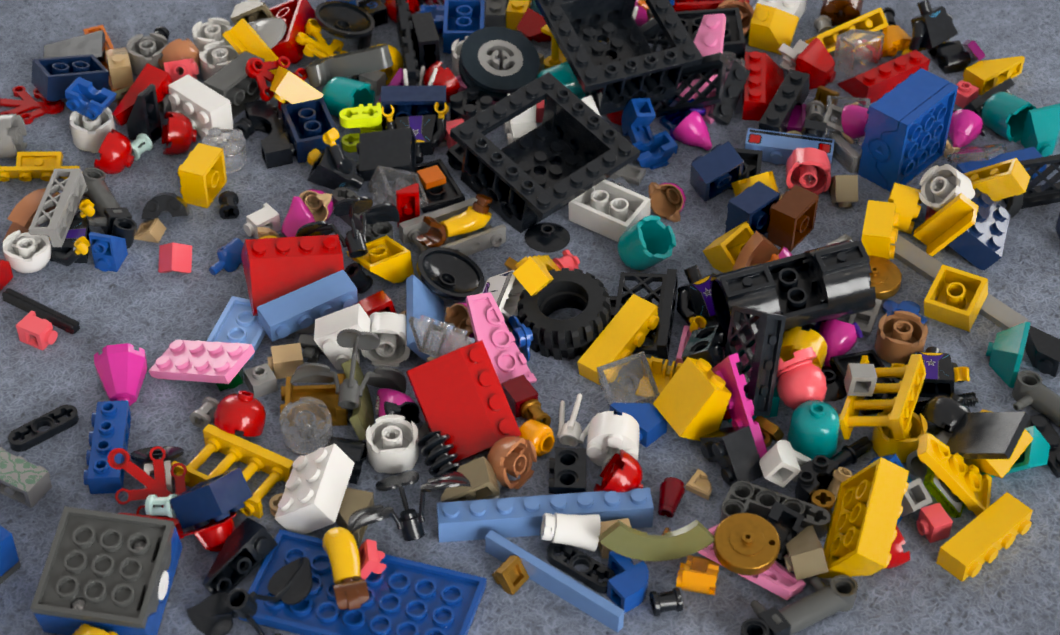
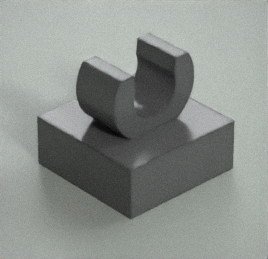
M300 334L298 343H301V347L304 349L303 358H308L307 362L317 363L320 354H325L314 341V336Z

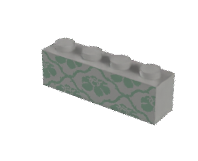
M0 447V493L32 508L52 488L49 472L44 467L29 463L23 457L10 454Z

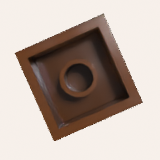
M798 185L786 191L782 198L770 207V222L766 229L768 233L767 239L781 248L783 246L788 248L791 252L814 229L819 195Z

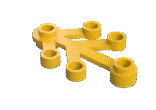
M312 18L308 19L305 26L307 34L299 32L295 39L297 43L305 45L303 53L308 57L317 56L321 59L338 55L334 54L336 51L340 52L339 54L348 53L342 50L344 43L338 39H333L328 46L320 33L322 28Z

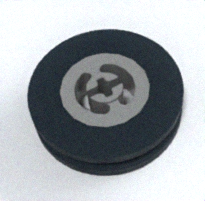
M486 27L470 34L463 43L458 62L459 74L467 87H478L480 91L490 95L493 101H500L507 97V94H512L536 80L540 67L539 54L532 42L519 32L504 27Z

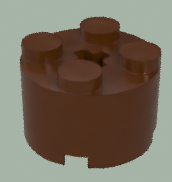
M823 0L820 16L827 15L832 20L831 26H839L861 16L863 0Z

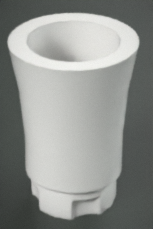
M544 513L540 537L542 540L551 541L552 543L575 546L595 552L599 542L598 536L600 535V515L561 513L553 515Z

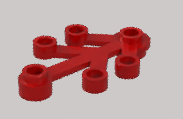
M285 56L279 57L277 61L263 62L261 59L253 57L246 62L245 71L249 77L256 79L260 89V97L264 101H270L275 95L265 81L266 79L271 84L275 75L269 70H275L279 66L287 69L290 66V61ZM298 68L293 72L303 81L308 77L304 68ZM278 101V109L281 111L283 103Z
M16 86L12 90L13 95L20 97L22 100L0 98V106L16 107L9 111H3L0 115H20L25 125L31 124L35 118L42 115L58 114L65 108L64 102L61 99L56 102L46 100L37 88L33 90L34 98L41 99L43 102L35 101L26 92L24 86ZM32 109H37V110H34V111H32V112H30V113H25V112L30 111V110H32Z
M155 446L149 453L153 461L154 478L130 460V454L127 450L115 448L110 451L108 463L112 468L124 469L147 487L136 490L119 489L115 493V500L119 504L147 499L151 494H155L158 497H168L170 494H173L166 486L164 467L166 451L163 447ZM160 449L163 452L161 459L153 457L154 450ZM118 453L123 454L125 458L121 464L115 462V456ZM175 463L171 467L170 472L175 478L176 495H179L186 491L185 476L187 474V467L183 463ZM176 466L183 467L184 473L181 476L175 475L174 468ZM121 491L128 493L129 497L126 501L119 499ZM145 505L138 507L136 514H140V510L145 508Z

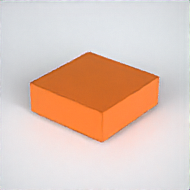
M438 165L417 171V177L425 189L446 184V177Z

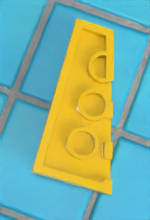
M930 433L919 436L917 456L920 461L925 463L934 472L935 476L950 488V491L966 505L969 511L978 516L990 506L992 477L988 474L981 475L979 468L974 464H965L964 457L958 453L951 454L949 447Z

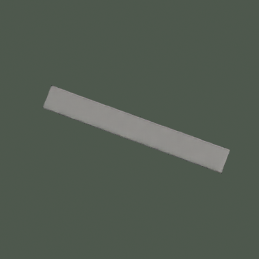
M898 235L897 242L892 244L896 246L894 257L931 282H934L943 263ZM989 293L979 311V314L1004 330L1023 322H1028L1027 318Z

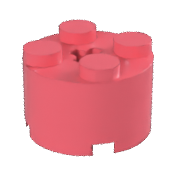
M811 147L796 148L786 163L787 187L791 189L793 186L798 185L817 195L825 193L831 184V164L827 153Z

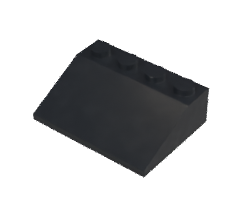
M739 7L676 12L692 40H695L704 15L724 13L726 24L722 54L729 62L744 63L745 38ZM664 34L660 36V39L667 40ZM661 45V51L666 50L667 45Z

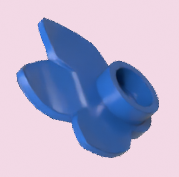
M887 300L882 307L887 316L893 315L894 311H908L918 315L923 324L928 320L919 314L921 307L913 301H902L898 304L892 300Z
M515 315L510 316L508 320L513 328V336L516 339L515 343L521 348L528 362L530 360L529 347L531 346V341H533L532 331L523 323L521 324Z

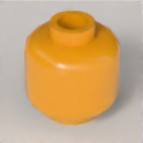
M528 420L519 427L522 435L518 437L533 443L536 448L537 457H541L552 450L555 438L552 429L548 425L536 420Z

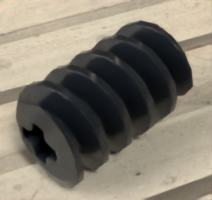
M441 431L431 432L417 441V445L422 447L421 455L427 457L425 464L431 466L429 473L434 476L447 472H457L458 468L462 465V463L453 464V460L458 457V454H449L454 445H445V442L450 439V435H441Z

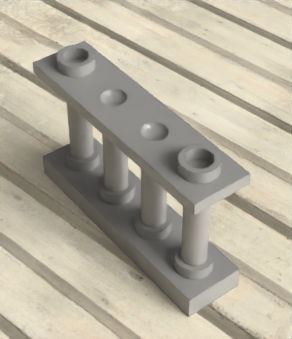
M476 197L399 223V238L403 244L415 242L421 252L429 249L430 247L422 245L416 239L417 236L427 233L431 228L423 221L424 216L432 217L440 223L463 213L468 209V206H473L474 201H477ZM487 223L485 227L481 228L482 232L474 235L471 232L461 234L463 239L454 242L446 238L442 244L443 246L440 247L457 250L466 256L491 247H499L502 243L506 242V226L502 224L492 228Z

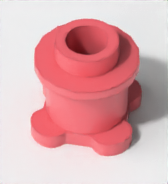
M568 249L562 252L563 256L559 259H552L560 270L562 268H569V270L574 271V269H578L580 264L579 258L571 254Z

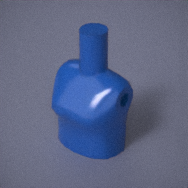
M233 238L229 243L218 249L217 256L219 261L209 268L212 275L215 276L223 269L227 272H233L242 263L241 253L244 243L239 238Z

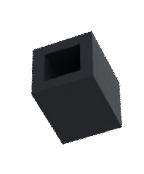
M363 0L358 2V6L373 17L375 21L374 27L388 23L387 7L380 0Z

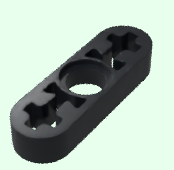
M68 404L62 405L14 429L8 435L10 448L16 452L26 451L73 427L79 421L76 407ZM42 426L50 427L49 430L44 432L37 431Z
M551 543L547 548V560L551 565L596 592L607 593L608 582L603 581L601 583L599 579L608 578L609 580L615 577L616 574L612 569L570 545ZM561 551L564 552V556L561 554L558 556H554L555 553L559 554ZM584 564L589 569L579 572L574 569V566Z

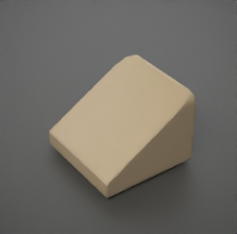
M158 218L141 223L134 239L159 243L167 228Z

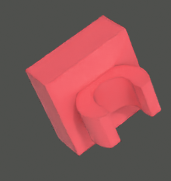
M366 539L358 549L362 579H366L371 572L381 574L386 568V564L380 563L385 557V553L377 550L376 541Z

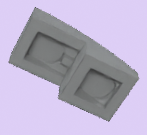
M875 299V305L872 310L851 315L848 323L853 324L856 322L863 334L870 335L882 306V300Z

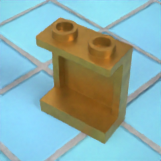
M337 374L339 383H343V380L346 379L345 374ZM291 376L286 377V386H281V400L285 401V404H280V417L285 419L286 428L345 426L348 424V409L338 406L339 395L335 394V384L293 386L290 383Z

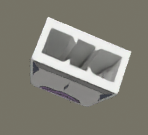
M515 270L490 277L482 292H491L505 319L504 321H509V317L513 315L517 317L519 296L525 289L512 274Z

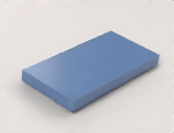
M412 274L406 278L407 347L427 362V358L430 356L438 358L445 355V336L441 333L444 327V301Z

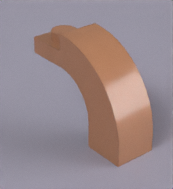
M46 188L29 193L14 207L7 218L12 221V224L5 238L18 230L21 233L29 232L28 229ZM56 192L52 194V197H55L61 193ZM54 205L46 209L45 212H50L51 210L55 209L56 206Z
M756 230L740 251L732 270L766 263V261L771 260L773 253L778 255L780 251L772 242Z

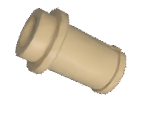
M839 467L833 471V479L827 488L835 496V502L840 483L853 475L845 467Z

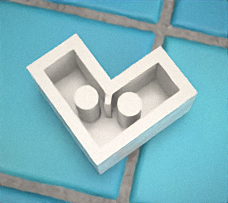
M537 105L503 124L504 132L507 133L508 145L537 128Z
M359 303L315 319L314 341L336 370H343L341 364L352 358L353 348H345L338 345V333L345 329L370 332L371 319ZM360 349L357 350V361H358L359 364H360Z

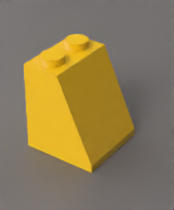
M687 357L653 403L679 437L700 441L699 438L719 430L732 394L726 388V382L720 376L715 375L711 370V364L702 358L698 360Z

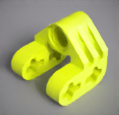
M369 103L365 107L363 104H359V107L341 110L339 113L340 125L344 128H360V133L382 131L381 103H376V106H372V103ZM360 133L344 135L341 138L342 149L346 152H357L356 145L360 142Z

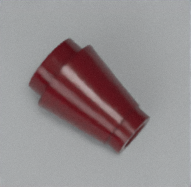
M667 477L660 484L659 515L673 517L685 494L684 483L680 479Z

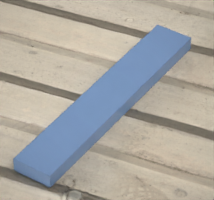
M491 530L485 536V552L503 563L510 555L519 556L530 577L529 579L617 633L621 630L624 624L623 609Z

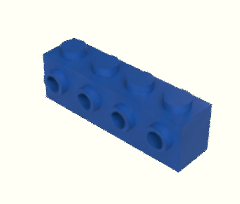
M128 400L97 402L96 412H92L91 421L94 430L89 432L91 450L86 452V462L89 467L88 470H84L83 476L84 485H89L90 494L116 493L119 489L123 488L125 470L112 468L108 463V454L115 448L128 450L131 424ZM118 453L115 456V462L118 464L124 462V455Z

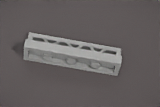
M81 168L54 169L29 227L30 235H48L53 247L63 246L87 186ZM59 177H68L61 182L58 181ZM59 190L62 191L61 194L52 197V194L58 192ZM54 205L56 206V208L51 210L50 212H45L46 209ZM49 221L48 227H39L42 223Z

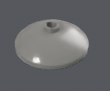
M276 17L263 18L248 23L270 49L283 38L287 29L286 23L281 18Z

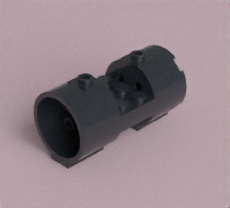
M852 239L767 263H759L713 275L710 280L715 316L722 331L727 335L733 305L785 315V331L819 321L827 322L872 310L875 305L876 293L875 287L871 286L869 273H872L870 258L862 242H853ZM740 313L739 323L742 326L746 319L743 313ZM760 318L755 322L757 329L759 327ZM748 328L744 332L747 341L753 337L750 328ZM739 338L736 340L735 346L741 345Z

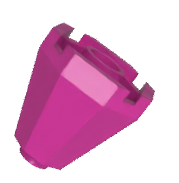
M124 343L107 345L102 349V354L99 355L98 352L94 354L96 373L109 401L128 400L129 406L135 403L147 372L145 349L139 347V351L134 350V345Z

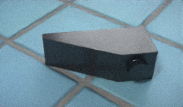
M150 84L136 98L126 123L130 140L134 141L140 133L146 134L153 144L161 138L162 127L154 84Z

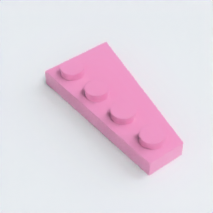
M724 13L703 16L694 40L702 57L720 52L723 53L726 24ZM718 74L711 76L709 80L712 82ZM700 79L693 80L690 84L694 86ZM706 82L698 91L703 92L709 83ZM687 87L681 94L687 93L691 88Z
M491 292L467 296L465 300L475 341L483 340L500 384L524 375L530 383H536L537 379L529 370L526 364L527 360L515 343L516 339L512 332L508 330L504 322L505 319Z
M718 525L708 530L714 535ZM713 543L697 552L722 565L714 554ZM777 561L763 573L750 576L740 575L785 600H789L803 592L806 585L803 580H796L795 575L792 572H788Z

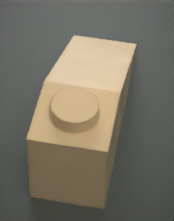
M126 47L105 50L113 89L132 86L134 81Z

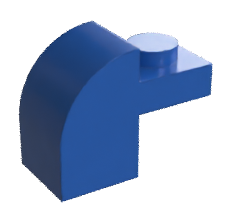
M650 98L630 99L623 110V135L629 136L632 144L638 141L648 143L653 136L649 125L656 117Z
M610 551L608 567L615 572L616 576L608 580L607 597L616 606L623 609L625 614L640 605L646 598L649 570L644 561L634 565L631 558Z

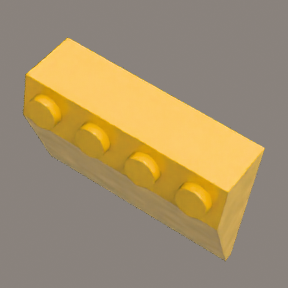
M880 457L840 483L823 548L829 572L816 575L817 577L825 579L834 578L837 575H848L850 577L873 575L888 566L891 560V554L889 553L891 544L897 535V530L895 529L897 519L903 510L901 506L903 495L908 489V470Z

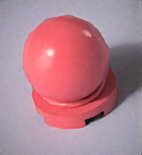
M811 347L794 352L795 358L783 362L782 358L779 359L777 377L779 378L776 386L778 396L786 406L793 410L806 401H823L827 392L826 376L819 367L812 364V360L817 355Z

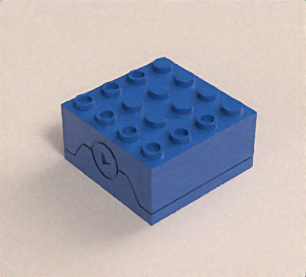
M920 68L914 74H910L902 83H898L890 92L885 93L878 101L873 102L867 110L868 120L864 128L865 137L861 145L862 154L858 175L891 192L894 183L906 185L944 155L958 86Z

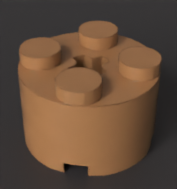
M894 311L893 315H883L879 321L875 340L877 356L891 364H905L909 361L911 354L924 352L928 327L926 324L924 326L918 315L908 311Z

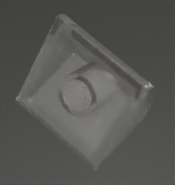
M644 351L597 367L601 391L609 407L612 403H649L655 401L660 395Z

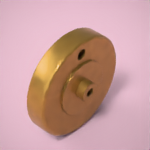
M869 256L872 273H869L871 286L875 287L876 299L885 300L891 298L900 289L901 271L893 262L885 258Z
M737 513L728 516L717 526L713 542L714 554L718 561L729 571L740 575H757L767 571L777 560L780 538L775 527L765 518L752 513Z

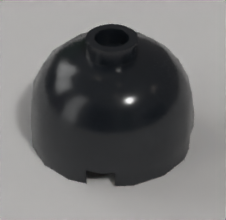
M951 392L949 397L940 394L929 399L923 406L921 414L929 422L953 433L965 413L971 411L963 404L964 398Z

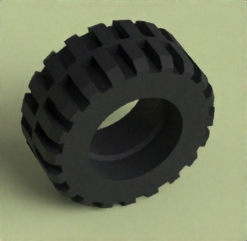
M562 268L561 271H555L554 269L549 271L553 280L536 295L531 296L526 289L521 292L517 306L519 321L532 331L533 341H531L530 346L535 352L540 351L541 355L547 358L553 356L555 360H562V358L572 360L576 356H582L612 320L609 293L604 284L588 272L584 274L580 269H574V271L569 270V268ZM563 308H575L583 311L576 317L566 320H556L547 317L552 312Z

